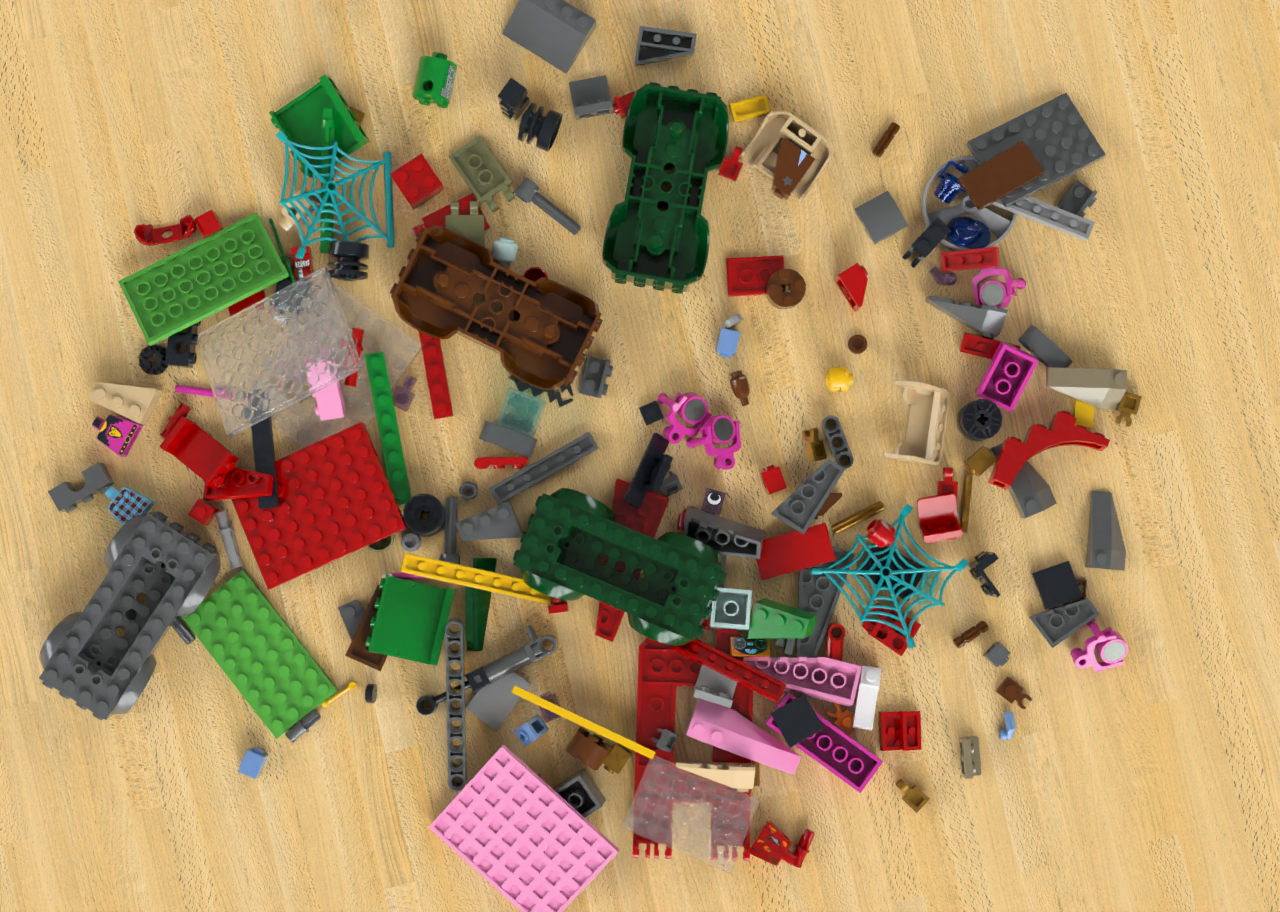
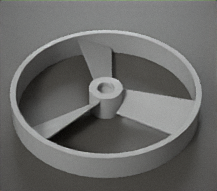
M974 156L952 159L940 166L925 185L921 198V213L925 226L928 228L937 217L944 223H947L961 213H972L998 237L996 241L978 248L959 247L944 239L940 244L954 251L992 247L1001 241L1011 230L1017 217L1016 213L1012 212V217L1009 221L987 208L979 211L966 193V197L959 205L927 214V191L931 181L941 170L959 162H965V173L979 166Z

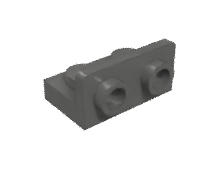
M1076 180L1057 207L1084 217L1086 213L1083 211L1086 207L1090 208L1097 200L1094 197L1097 191H1091Z
M588 356L579 390L580 394L601 399L602 395L606 396L609 385L605 384L607 376L611 377L613 370L610 360Z

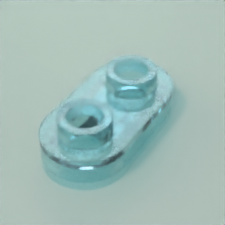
M937 572L928 573L924 580L923 592L929 594L931 585L928 583V579L934 578ZM940 575L934 585L932 593L934 598L942 585ZM920 594L914 595L913 601L919 599ZM925 600L917 603L916 606L923 608L932 604L933 601Z

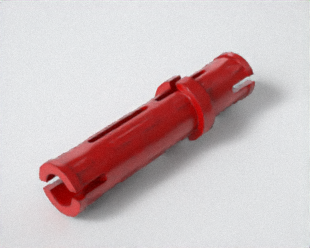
M352 328L351 342L348 345L349 356L344 383L346 386L356 387L360 354L363 351V329Z

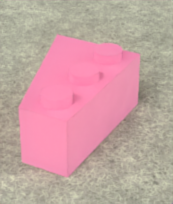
M336 353L313 356L309 367H307L308 377L312 378L313 381L311 386L312 396L316 397L317 404H315L316 415H320L321 421L341 418L346 413L343 392L338 378L340 373L336 369L335 359H337Z

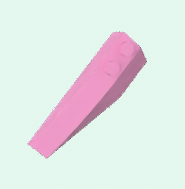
M744 657L743 663L787 684L785 688L787 691L801 695L805 694V696L852 707L862 666L826 657Z
M698 698L686 730L687 736L793 775L795 774L801 758L800 755L737 711Z

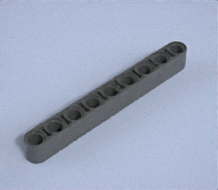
M453 617L448 620L445 627L448 784L452 790L460 791L465 787L467 779L464 624L460 618ZM457 624L460 630L453 632L449 626ZM457 643L460 649L453 651L450 648V644ZM452 662H457L460 664L461 668L458 670H454L451 668L450 664ZM457 681L461 684V687L454 689L451 683ZM457 700L461 703V706L455 708L451 705V702ZM457 719L461 721L462 725L456 727L451 722ZM456 738L460 739L462 741V744L458 746L454 745L452 743V740ZM458 757L462 760V763L455 764L452 759ZM458 776L461 777L463 781L461 783H456L453 781V778Z

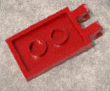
M473 193L457 200L459 201V215H470V201H476ZM451 204L423 217L424 224L412 228L415 236L417 237L420 231L424 232L425 228L435 225L446 228V215H451ZM478 204L479 215H484ZM484 216V230H487L490 226Z

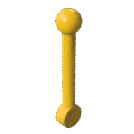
M350 682L348 687L322 702V707H328L329 703L350 689H355L356 683Z

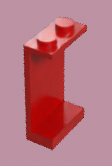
M184 416L180 418L159 446L202 478L207 486L217 489L224 482V478L235 467L239 459L192 420Z

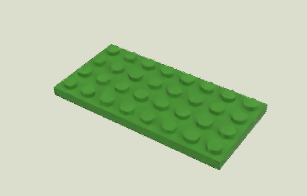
M256 212L118 282L147 343L151 346L290 275Z
M245 570L240 571L203 600L190 616L182 617L276 739L294 726L298 720L303 719L338 691Z

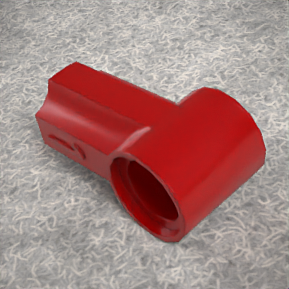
M832 622L828 625L826 631L825 657L842 661L845 629L838 622ZM840 627V634L832 636V628Z

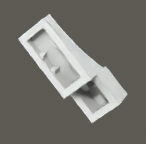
M862 665L856 691L852 726L854 728L873 729L881 668Z

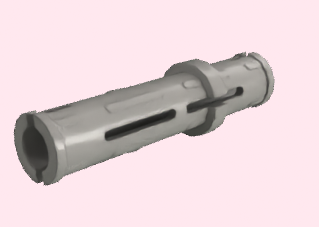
M227 511L216 513L215 516L220 529L218 532L222 536L230 568L234 569L243 566L233 534L234 527H231Z

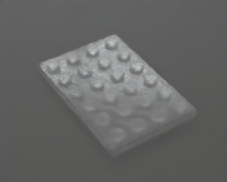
M654 756L652 759H649L622 828L731 874L760 799L676 767V764Z

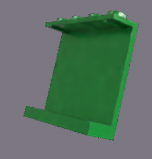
M386 574L385 578H381L380 581L381 597L376 598L374 608L377 609V614L372 616L370 627L373 628L372 635L367 636L365 646L368 647L370 652L437 666L455 590L400 579Z

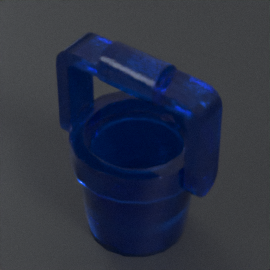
M949 160L938 177L941 178V181L934 192L938 199L947 204H950L960 191L965 193V190L958 182V178L946 172L950 164L964 174L970 171L969 167L954 160Z

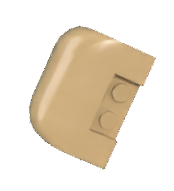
M787 111L770 112L752 141L741 153L740 159L752 168H757L773 180L779 144L783 137L815 158L813 164L791 194V196L802 202L832 157L829 141Z

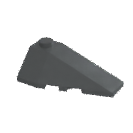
M934 296L926 298L928 304L977 333H982L983 337L991 339L994 336L1000 335L1008 313L1006 309L988 305L976 308L970 302H959L958 305L952 299Z
M1002 443L991 448L995 459L998 457ZM1026 461L1016 474L1012 485L1008 488L1021 518H1027L1057 504L1050 486Z
M1091 491L1086 567L1125 571L1126 549L1112 493Z

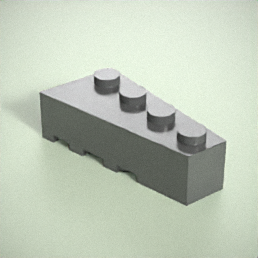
M687 506L684 517V535L708 545L719 555L760 559L763 547V530Z

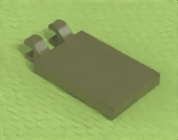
M478 136L448 156L479 203L482 204L486 201L493 213L499 209L497 203L492 198L498 192L502 191L508 202L515 199L514 194L508 187L512 184V181L481 136Z
M451 201V215H446V229L485 247L484 215H479L478 201H470V215H459V201Z

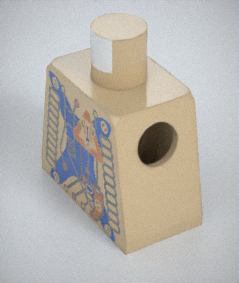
M298 189L293 196L300 195L301 189ZM315 195L308 196L316 207L319 208L321 203ZM304 198L299 199L312 215L316 212ZM292 201L308 220L310 217L297 201ZM287 203L286 205L292 210L300 226L305 223L298 211L290 203ZM284 207L281 213L285 217L279 224L288 231L296 223Z

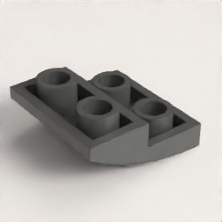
M888 191L855 208L856 215L864 225L865 231L874 244L908 226Z

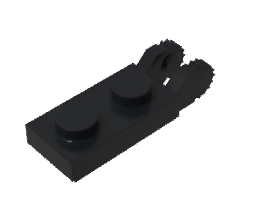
M937 217L911 245L912 247L902 258L904 260L908 259L914 250L921 255L911 264L914 268L923 258L929 255L952 229Z

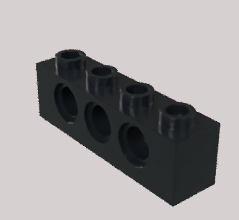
M201 321L189 326L187 333L183 334L181 330L168 337L166 365L193 368V364L196 363L197 354L194 353L195 345H198L199 342L197 326H200ZM182 343H186L187 349L181 353L179 347Z

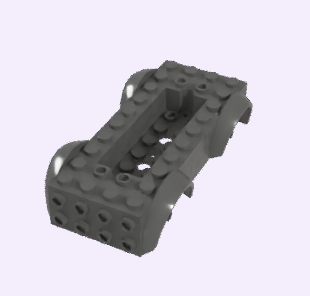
M160 511L137 515L119 529L105 553L104 560L109 570L105 579L83 612H75L65 617L49 634L40 651L39 659L44 670L39 677L43 681L42 684L50 689H57L60 691L59 694L66 699H73L81 709H89L93 712L92 715L99 720H107L115 714H125L135 704L155 670L157 661L153 655L154 651L177 616H190L197 609L210 590L221 567V561L218 556L220 553L216 551L217 548L214 545L199 541L201 538L193 532H185L181 524L175 521L174 523L168 521V516ZM139 593L147 595L148 600L146 603H138L136 597ZM129 609H134L137 612V617L134 620L127 617ZM118 625H123L126 628L124 636L116 635L115 628Z

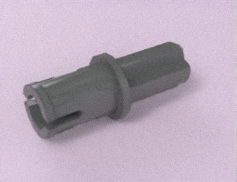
M313 710L302 720H298V723L285 733L286 737L294 743L304 732H309V728L321 719L319 712Z

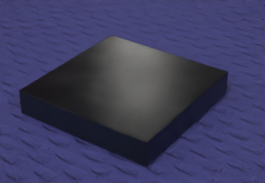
M1069 561L1032 573L1045 610L1082 597Z
M805 694L800 695L770 713L789 747L796 745L823 729Z

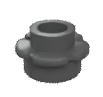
M467 481L460 486L459 493L464 500L474 499L477 496L478 487L476 484Z

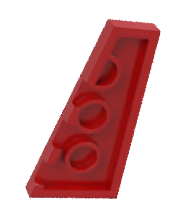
M233 468L217 489L205 484L203 499L213 501L271 496L274 477L269 474Z

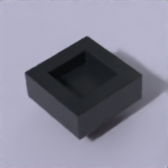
M657 401L639 408L646 426L664 418Z

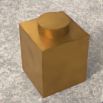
M982 446L964 464L969 474L981 476L997 460Z
M616 742L603 762L605 764L604 768L611 774L614 772L619 774L632 756V753Z

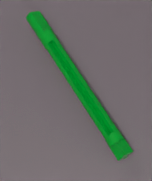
M323 108L321 147L333 145L335 142L333 108ZM333 148L321 150V156L332 155ZM331 158L321 160V165L331 163ZM330 167L321 168V174L330 173ZM323 177L327 182L329 181V177ZM321 192V198H322V199H323L324 194H325L324 192ZM330 195L328 196L326 203H332ZM324 206L323 209L334 210V207ZM321 212V219L334 220V214ZM320 222V227L334 228V223ZM320 230V238H334V231ZM320 241V253H328L329 243L334 241Z

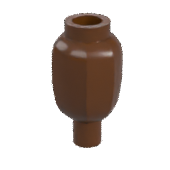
M742 370L733 372L730 379L732 391L740 399L742 406L748 405V395L750 393L748 379L742 373Z

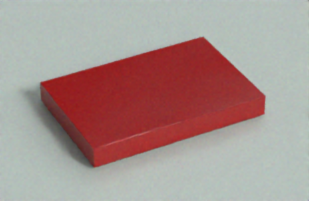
M783 255L726 258L728 297L766 295V284L769 278L776 271L784 268ZM781 286L783 288L782 292L785 293V286Z

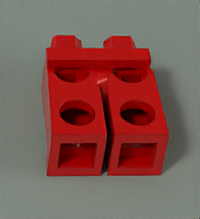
M885 608L871 609V611H880L898 616L895 610ZM877 614L879 616L878 619L892 623L903 630L901 621ZM906 616L905 623L908 628L912 619ZM864 621L861 625L869 632L868 635L900 656L904 654L908 647L907 639L896 633V629L891 626L874 621ZM914 621L910 631L911 638H914L921 626L916 621Z

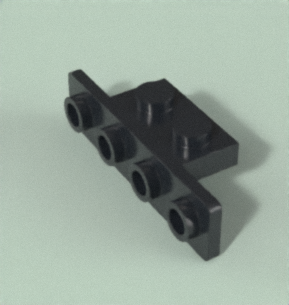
M653 433L624 497V501L635 508H640L647 492L659 491L663 485L666 473L671 467L673 458L668 454H664L669 441L658 433Z

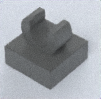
M669 471L670 477L663 480L661 487L665 497L683 489L678 476L673 474L672 471Z
M777 638L775 645L784 647L783 652L792 655L795 638Z
M658 728L657 731L662 735L660 739L653 738V741L657 743L656 747L671 752L679 735L673 731Z

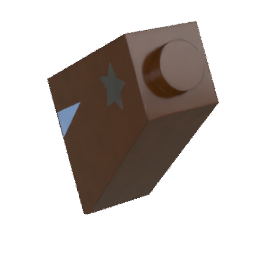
M785 137L782 138L779 144L771 190L774 191V195L778 198L787 200L809 170L815 158Z

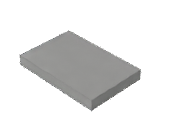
M513 672L480 689L466 709L497 731L521 699L520 696L511 693L513 686L515 685L526 691L531 683L516 672Z

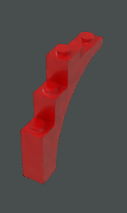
M1058 411L1053 416L1049 429L1041 424H1033L1028 428L1023 443L1016 437H1008L1003 441L988 483L1006 490L1012 485L1016 474L1025 462L1044 450L1058 446L1075 445L1103 451L1108 447L1110 440L1101 433H1092L1084 426L1075 425L1077 418L1073 417L1071 413Z

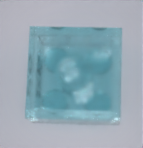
M509 388L496 424L534 438L547 402Z

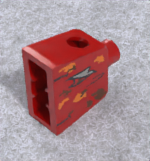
M771 821L767 822L750 848L751 855L775 866H778L781 860L792 866L797 858L796 854L788 850L793 842Z

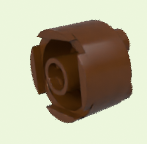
M783 268L776 271L766 284L767 299L771 305L778 309L795 307L803 299L806 291V283L803 277L792 269ZM787 285L789 287L788 290L790 292L787 291L786 293H783V288L781 286L784 287Z
M580 726L568 744L566 751L574 758L577 757L581 760V763L587 767L598 770L612 747L603 742V739L598 735L594 734L592 736L587 729Z

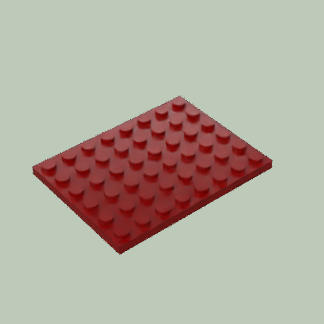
M364 422L357 423L275 461L280 507L259 509L258 497L231 499L268 590H272L408 528Z

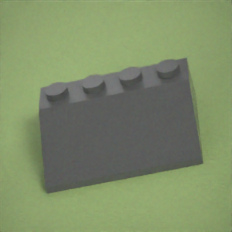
M519 0L502 34L567 74L597 25L595 19L564 0Z

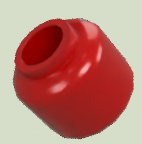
M884 519L873 520L866 529L868 532L867 538L879 548L892 545L896 539L894 537L895 528Z

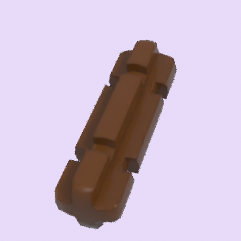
M894 122L890 124L888 131L886 130L878 145L872 151L875 156L880 158L883 155L884 149H887L895 137L894 134H897L900 129L898 124Z
M980 621L976 624V627H971L962 633L961 637L958 636L953 639L955 646L961 648L965 643H969L978 637L981 632L987 631L989 628L986 622Z

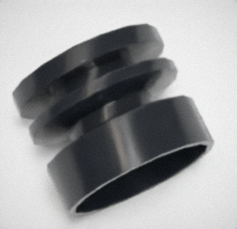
M532 102L522 116L518 140L523 142L527 136L526 142L530 145L534 138H537L536 147L549 152L558 134L563 114L549 110L545 117L543 116L544 106H540L536 112L537 104Z
M345 241L329 243L328 256L337 259V261L328 263V267L334 268L327 271L328 277L342 281L368 279V273L359 270L368 269V265L360 263V260L369 259V245Z
M979 399L967 403L960 409L957 415L959 432L965 438L972 441L991 438L998 433L1002 426L1001 411L995 403L989 400ZM980 415L981 418H985V422H982V425L981 422L977 421Z
M418 494L407 501L403 509V518L414 534L421 537H431L438 534L445 525L446 512L436 497L430 494ZM424 512H426V514H430V515L428 516V517H429V520H428V521H426L425 519H422V518H423V515H422V514H423Z

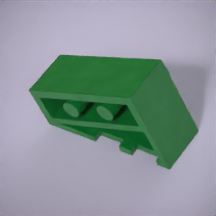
M762 598L755 602L747 639L806 638L814 631L817 615Z

